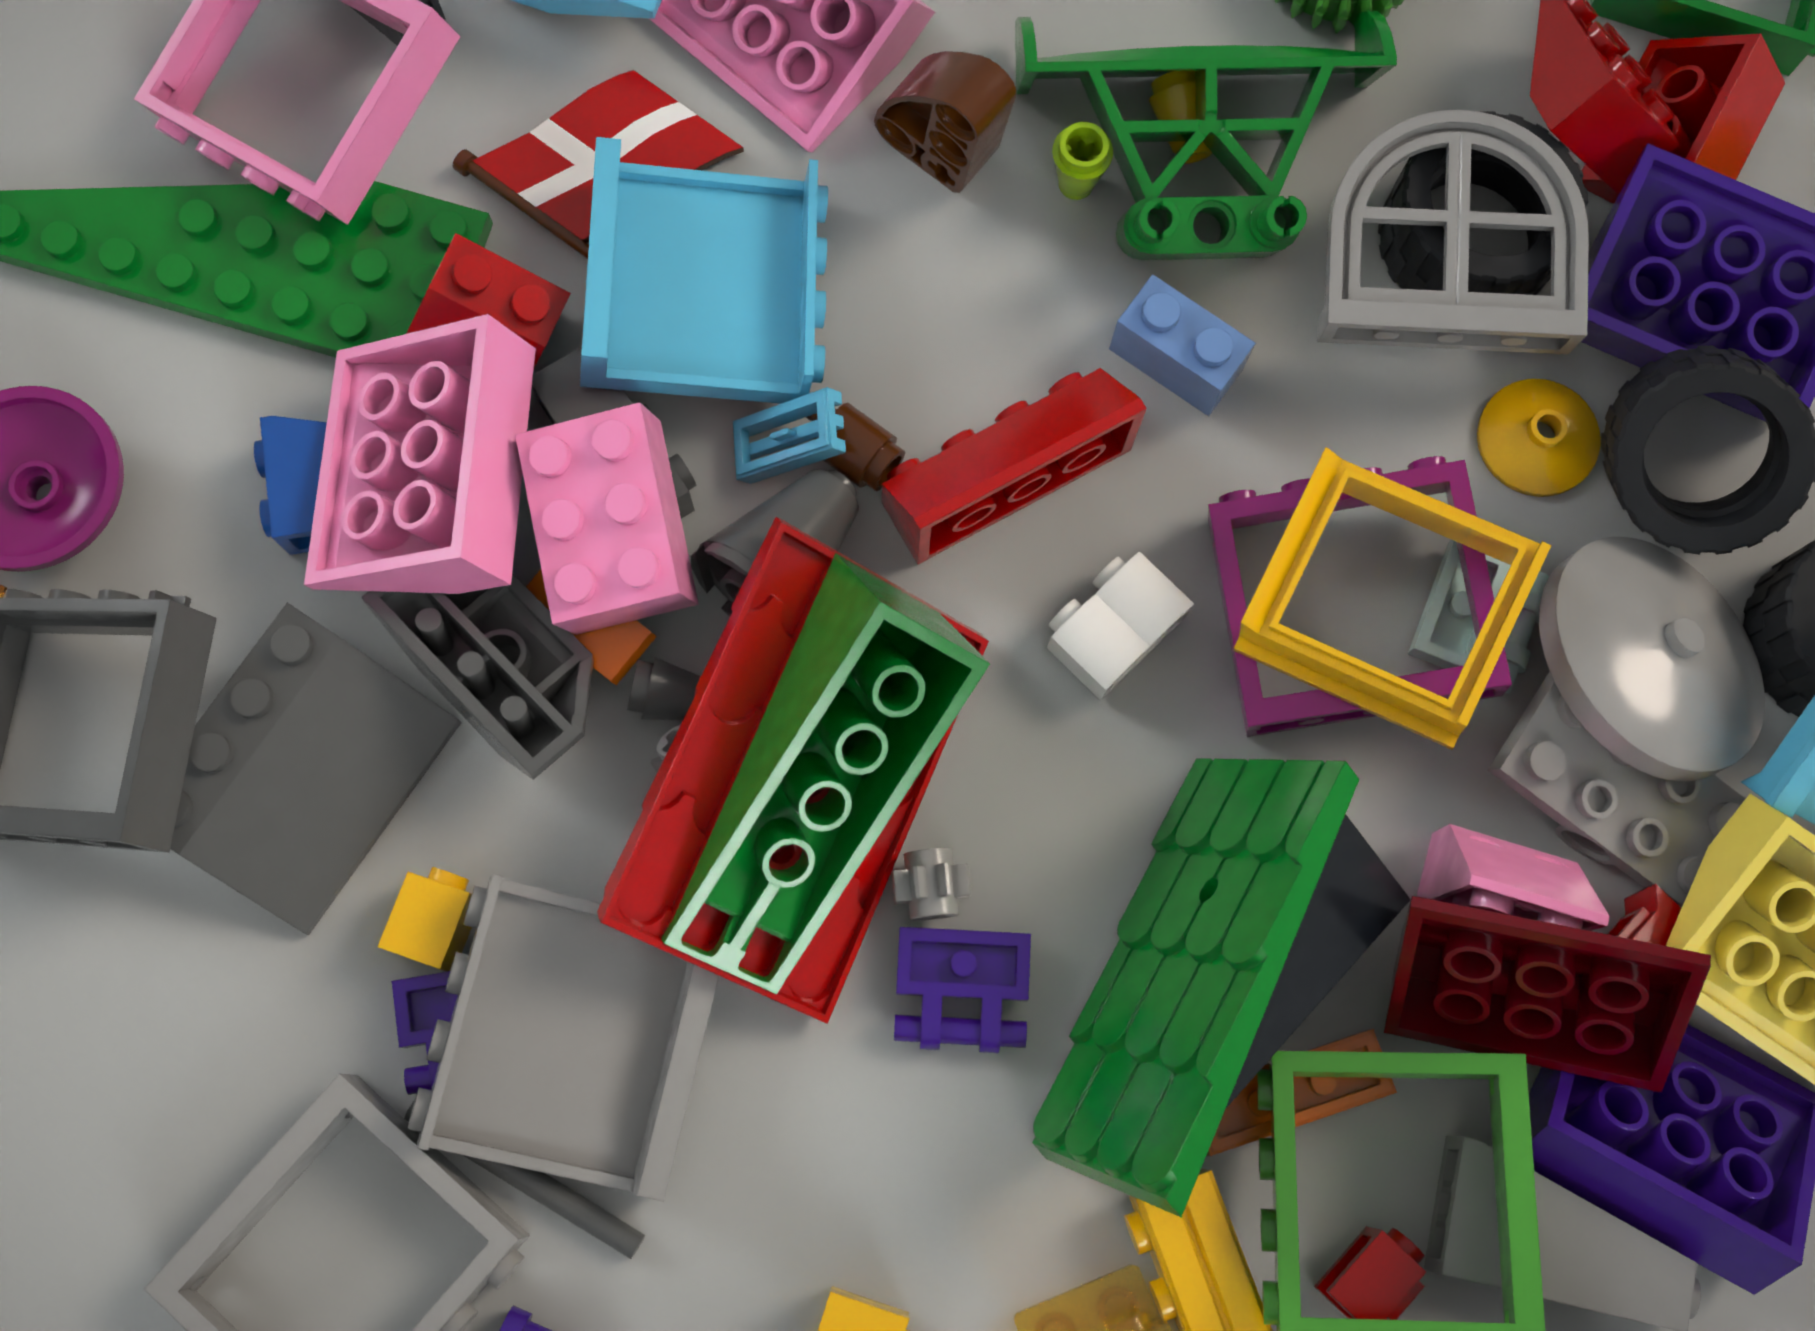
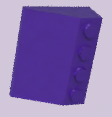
M1648 143L1643 148L1589 250L1587 336L1581 342L1640 368L1650 361L1655 362L1667 356V353L1679 349L1690 350L1696 349L1698 346L1713 345L1718 349L1728 350L1733 348L1743 351L1754 360L1759 359L1770 366L1800 395L1798 398L1810 408L1815 397V213ZM1726 392L1702 394L1766 422L1760 410L1741 396Z
M1689 1024L1662 1092L1545 1067L1540 1068L1529 1092L1535 1172L1753 1295L1802 1265L1815 1185V1092Z

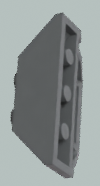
M513 573L511 585L461 594L368 591L361 597L418 670L502 758L532 780L584 737L594 663L593 655L571 632L552 624L550 611Z

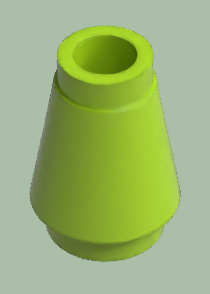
M1077 122L1063 129L1055 138L1052 154L1061 193L1072 200L1086 198L1109 168L1113 159V146L1107 134L1098 125L1090 122Z

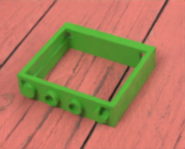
M1277 1051L1269 1060V1069H1261L1257 1073L1258 1110L1271 1112V1138H1259L1260 1180H1272L1273 1209L1261 1208L1260 1211L1261 1250L1263 1252H1274L1275 1281H1262L1264 1325H1277V1331H1545L1526 1054ZM1293 1077L1488 1079L1504 1323L1301 1317Z

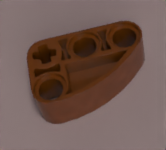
M944 51L933 53L923 58L878 108L874 118L875 127L883 139L895 150L952 192L960 193L999 148L1016 98V87L1007 72L989 58L966 52Z

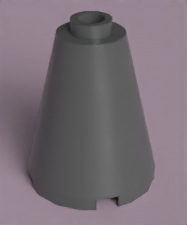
M821 469L811 470L700 544L699 548L691 555V568L699 584L706 593L714 585L728 599L721 609L730 617L733 612L731 606L776 516L838 551L859 511V505L855 498L857 494L855 487L848 478L835 470L827 472Z

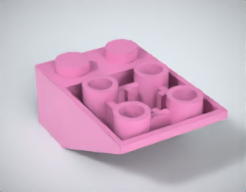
M1448 824L1431 835L1417 897L1588 931L1608 926L1610 916L1577 862L1452 824Z

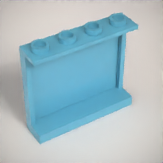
M596 137L580 387L782 404L809 394L812 383H822L825 368V346L815 345V328L823 329L826 291L816 290V275H824L827 238L817 237V222L825 223L828 186L818 185V160L809 159L805 181L620 162L621 139Z

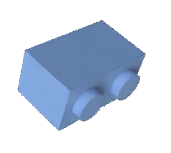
M1152 274L1118 319L1109 350L1207 416H1210L1243 371L1256 343Z

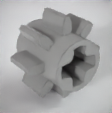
M950 848L922 849L904 853L905 870L891 871L894 905L908 904L910 920L915 921L958 916L957 899H967L971 895L968 864L954 865L953 853Z

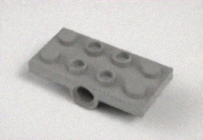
M1550 671L1488 769L1490 773L1559 823L1555 832L1570 848L1599 863L1615 865L1644 888L1656 883L1681 908L1708 846L1746 799L1715 775L1696 781H1672L1654 777L1625 763L1601 745L1580 723L1563 699Z

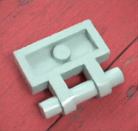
M1450 540L1408 651L1409 655L1444 669L1464 666L1476 641L1456 541ZM1485 554L1495 600L1511 565ZM1541 571L1537 575L1504 646L1512 685L1505 692L1507 694L1511 693L1517 673L1525 672L1531 656L1527 645L1535 623H1539L1541 596L1549 578V575Z

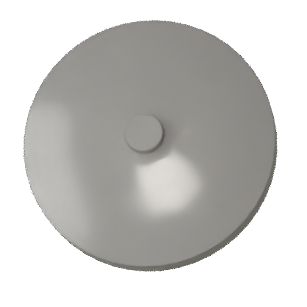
M1608 537L1592 541L1567 557L1554 569L1544 586L1539 608V629L1544 656L1563 699L1580 723L1601 745L1639 771L1665 780L1680 782L1696 781L1712 776L1735 764L1751 750L1761 731L1765 709L1764 685L1759 662L1752 643L1737 615L1718 590L1701 573L1670 551L1653 543L1629 537Z

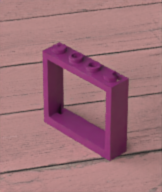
M1443 456L1426 457L1409 463L1407 466L1408 470L1385 474L1378 467L1364 468L1425 495L1446 492L1448 505L1477 517L1465 460L1446 463V459ZM1310 478L1286 483L1281 487L1282 492L1256 496L1254 490H1237L1220 496L1219 503L1208 504L1209 530L1247 737L1376 716L1319 689L1263 698L1257 662L1233 651L1239 638L1240 622L1247 607L1232 529L1291 519ZM1342 493L1333 512L1369 506L1370 504ZM1456 542L1477 638L1494 602L1486 557L1484 553ZM1503 648L1479 700L1503 696L1512 685L1505 648ZM1463 666L1397 677L1448 699Z

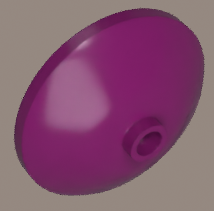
M19 386L0 391V570L25 572L45 569L79 554L106 528L114 515L122 494L124 482L123 457L112 429L103 417L87 403L70 393L44 386ZM45 484H51L49 494L45 498L37 500L36 495L39 488Z

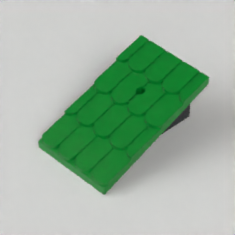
M1195 759L1151 843L1156 853L1119 921L1117 935L1120 939L1069 1035L1074 1045L1033 1124L1035 1138L1032 1143L1047 1160L1182 1217L1225 1109L1411 900L1346 815L1360 780L1346 761L1327 760L1324 763L1323 760H1286L1285 762L1278 759H1249V761L1246 759Z

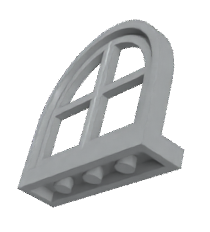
M1443 110L1429 112L1402 121L1381 133L1352 162L1340 183L1331 206L1327 229L1325 307L1318 318L1317 342L1569 354L1587 336L1589 233L1585 204L1580 189L1565 163L1550 146L1526 128L1502 117L1479 111ZM1446 148L1445 210L1366 206L1375 186L1396 165L1421 152ZM1471 149L1493 155L1521 173L1539 195L1546 214L1470 211ZM1362 223L1444 226L1443 291L1360 287ZM1469 229L1550 231V296L1468 292Z

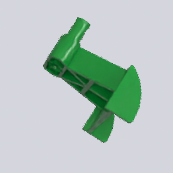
M1364 11L1356 15L1355 51L1293 46L1217 45L1122 49L1037 58L1036 38L1031 17H1018L1015 21L1016 95L1028 94L1034 79L1080 78L1099 123L1111 140L1113 154L1136 202L1118 221L1116 238L1121 250L1129 257L1138 260L1264 258L1272 256L1293 244L1306 224V207L1295 196H1289L1286 199L1284 196H1279L1330 75L1355 73V88H1367L1397 65V54L1392 32L1386 18L1378 11ZM1172 71H1195L1196 120L1124 121L1105 78L1160 77ZM1310 74L1291 118L1217 120V76ZM1236 140H1281L1266 175ZM1186 141L1155 180L1151 182L1134 142ZM1202 141L1249 195L1158 197ZM1207 213L1217 219L1221 228L1220 238L1217 243L1208 244L1197 238L1193 228L1194 218L1197 214Z

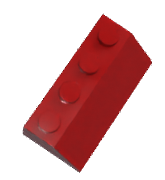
M1101 368L1082 377L1080 372L1069 374L1057 381L1049 389L1048 396L1031 405L1027 401L1014 403L1000 412L995 418L996 423L976 434L972 429L964 430L948 439L941 446L942 452L923 462H920L919 458H912L896 466L887 474L888 480L882 483V504L917 565L1131 451L1147 409L1141 398Z

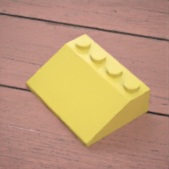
M1749 794L1708 846L1666 946L1711 955V967L1696 1005L1815 1085V835L1754 795Z

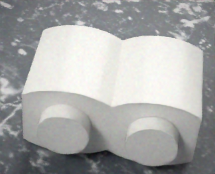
M1140 551L1126 563L1119 556L1112 560L1092 582L1098 589L1097 593L1083 605L1076 599L1071 600L1057 613L1048 625L1055 633L1051 636L1046 648L1099 700H1102L1145 656L1171 633L1188 615L1194 605Z

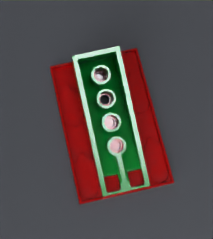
M776 516L731 606L733 612L696 685L695 697L641 805L643 811L605 886L604 898L597 910V914L602 924L828 1024L958 713L990 665L983 657L989 641L976 630L957 621L955 618Z

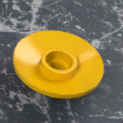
M1525 379L1505 386L1486 404L1477 426L1478 448L1488 470L1502 484L1525 495L1547 497L1571 490L1589 475L1596 464L1600 452V429L1589 405L1572 389L1551 380ZM1537 422L1547 424L1553 430L1555 437L1547 438L1542 436L1537 429Z

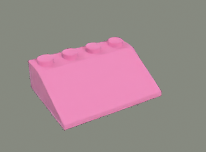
M662 0L655 18L650 20L805 150L812 153L901 62L935 11L921 0Z
M486 314L337 351L304 580L305 586L313 590L461 594L511 585L523 475L515 434L527 432L536 348L492 316Z

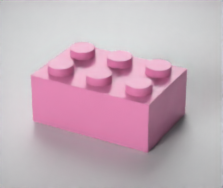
M639 402L515 434L553 625L578 635L699 605L662 424L654 414Z

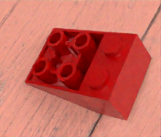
M1540 0L1530 98L1549 130L1614 192L1619 194L1643 148L1648 143L1668 152L1673 151L1680 145L1666 124L1675 115L1654 89L1651 88L1645 92L1644 89L1652 83V80L1631 55L1625 58L1622 57L1630 50V47L1610 23L1607 22L1602 26L1597 21L1592 22L1598 15L1587 0Z

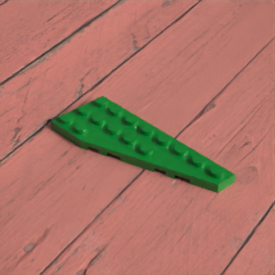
M377 181L373 182L348 225L326 212L321 220L317 221L286 201L291 194L287 190L279 187L273 196L254 184L0 190V261L336 358L338 350L406 334L455 233L485 248L493 222L487 212Z

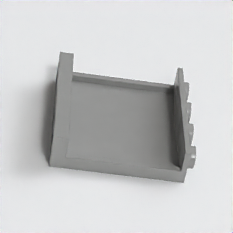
M492 874L487 888L474 885L464 920L465 926L476 928L469 955L459 952L455 953L445 990L447 993L457 995L451 1021L437 1019L426 1059L439 1063L432 1090L418 1088L407 1129L420 1132L417 1141L419 1149L429 1150V1148L442 1150L630 1191L639 1197L664 1202L719 975L600 923L597 910L601 903L502 879L503 876Z

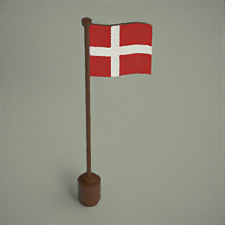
M631 70L588 89L529 133L480 157L475 156L467 149L460 151L455 157L452 166L455 171L464 177L471 174L588 259L589 245L587 243L589 242L596 137L621 139L620 162L701 171L727 157L744 152V148L639 73ZM844 403L838 409L835 408V414L843 416L844 428L837 431V438L845 440L846 453L823 461L858 487L862 488L867 485L877 492L882 489V483L888 480L887 474L902 463L905 451L896 445V436L850 403ZM817 413L806 417L811 422L818 420Z

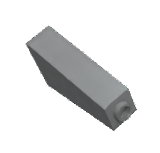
M1446 1136L1424 1270L1502 1289L1493 1148L1478 1139L1465 1136ZM1534 1171L1543 1299L1675 1331H1688L1689 1319L1695 1317L1701 1301V1286L1699 1280L1695 1278L1697 1263Z

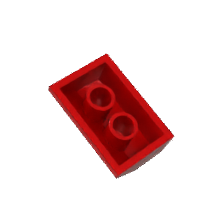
M1762 34L1650 40L1639 61V65L1652 80V83L1644 89L1645 92L1651 88L1654 89L1675 115L1666 124L1680 145L1670 153L1736 180L1785 85V81ZM1585 164L1581 170L1584 175L1582 178L1584 188L1614 204L1619 194L1614 192Z

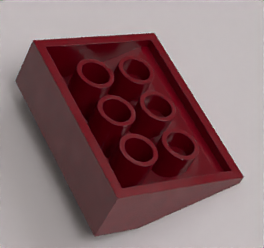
M1412 896L1395 961L1384 1033L1475 1053L1526 1054V1064L1662 1092L1710 970L1711 955Z

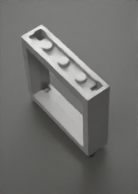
M338 1074L147 1284L144 1290L186 1331H238L197 1290L353 1117L360 1121L489 1241L411 1331H464L478 1314V1311L471 1303L488 1283L497 1290L512 1276L515 1268L525 1258L518 1249L530 1235L439 1150L429 1148V1150L419 1149L417 1141L420 1133L407 1129L409 1123L358 1075Z

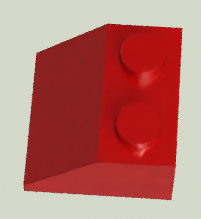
M455 233L406 334L489 314L536 348L535 368L571 293Z

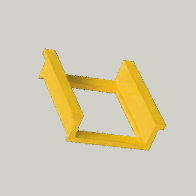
M1325 447L1240 622L1239 638L1233 651L1452 750L1472 717L1552 545L1543 541L1537 543L1345 461ZM1342 493L1511 565L1448 699L1279 624Z

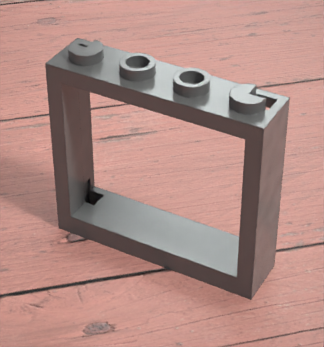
M7 589L6 597H0V769L31 633L152 636L115 813L0 805V840L170 852L216 617L190 608L191 598L187 596H170L157 590H151L148 599H140L133 594L116 590H99L98 598L91 599V597L85 594L62 589H51L48 598H42L40 595L23 590Z

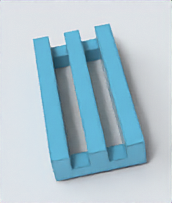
M826 387L734 420L736 480L753 484L846 453L845 440L837 438V431L844 428L843 416L835 414V407L842 405L841 392ZM817 413L818 420L792 429L784 428L771 433L769 437L749 443L750 436ZM819 437L818 439H815V440H812V441H809V442L800 444V443H802V442H805V441H808V440H811V439H814V438ZM797 445V446H795V447H792V448H789V449H786V450H783V451H780V452H777V453H774V454H771V455L762 457V456H764V455H767V454H770V453H773V452H776V451H779V450H782V449H785V448H788V447Z

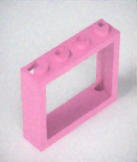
M193 0L134 100L157 115L159 120L155 128L175 141L184 145L189 136L199 141L195 150L219 166L229 170L235 161L244 166L240 175L265 192L274 196L277 189L281 187L291 193L286 201L311 218L320 221L326 212L348 225L460 39V36L432 7L418 0H339L404 34L315 183L193 115L261 1Z

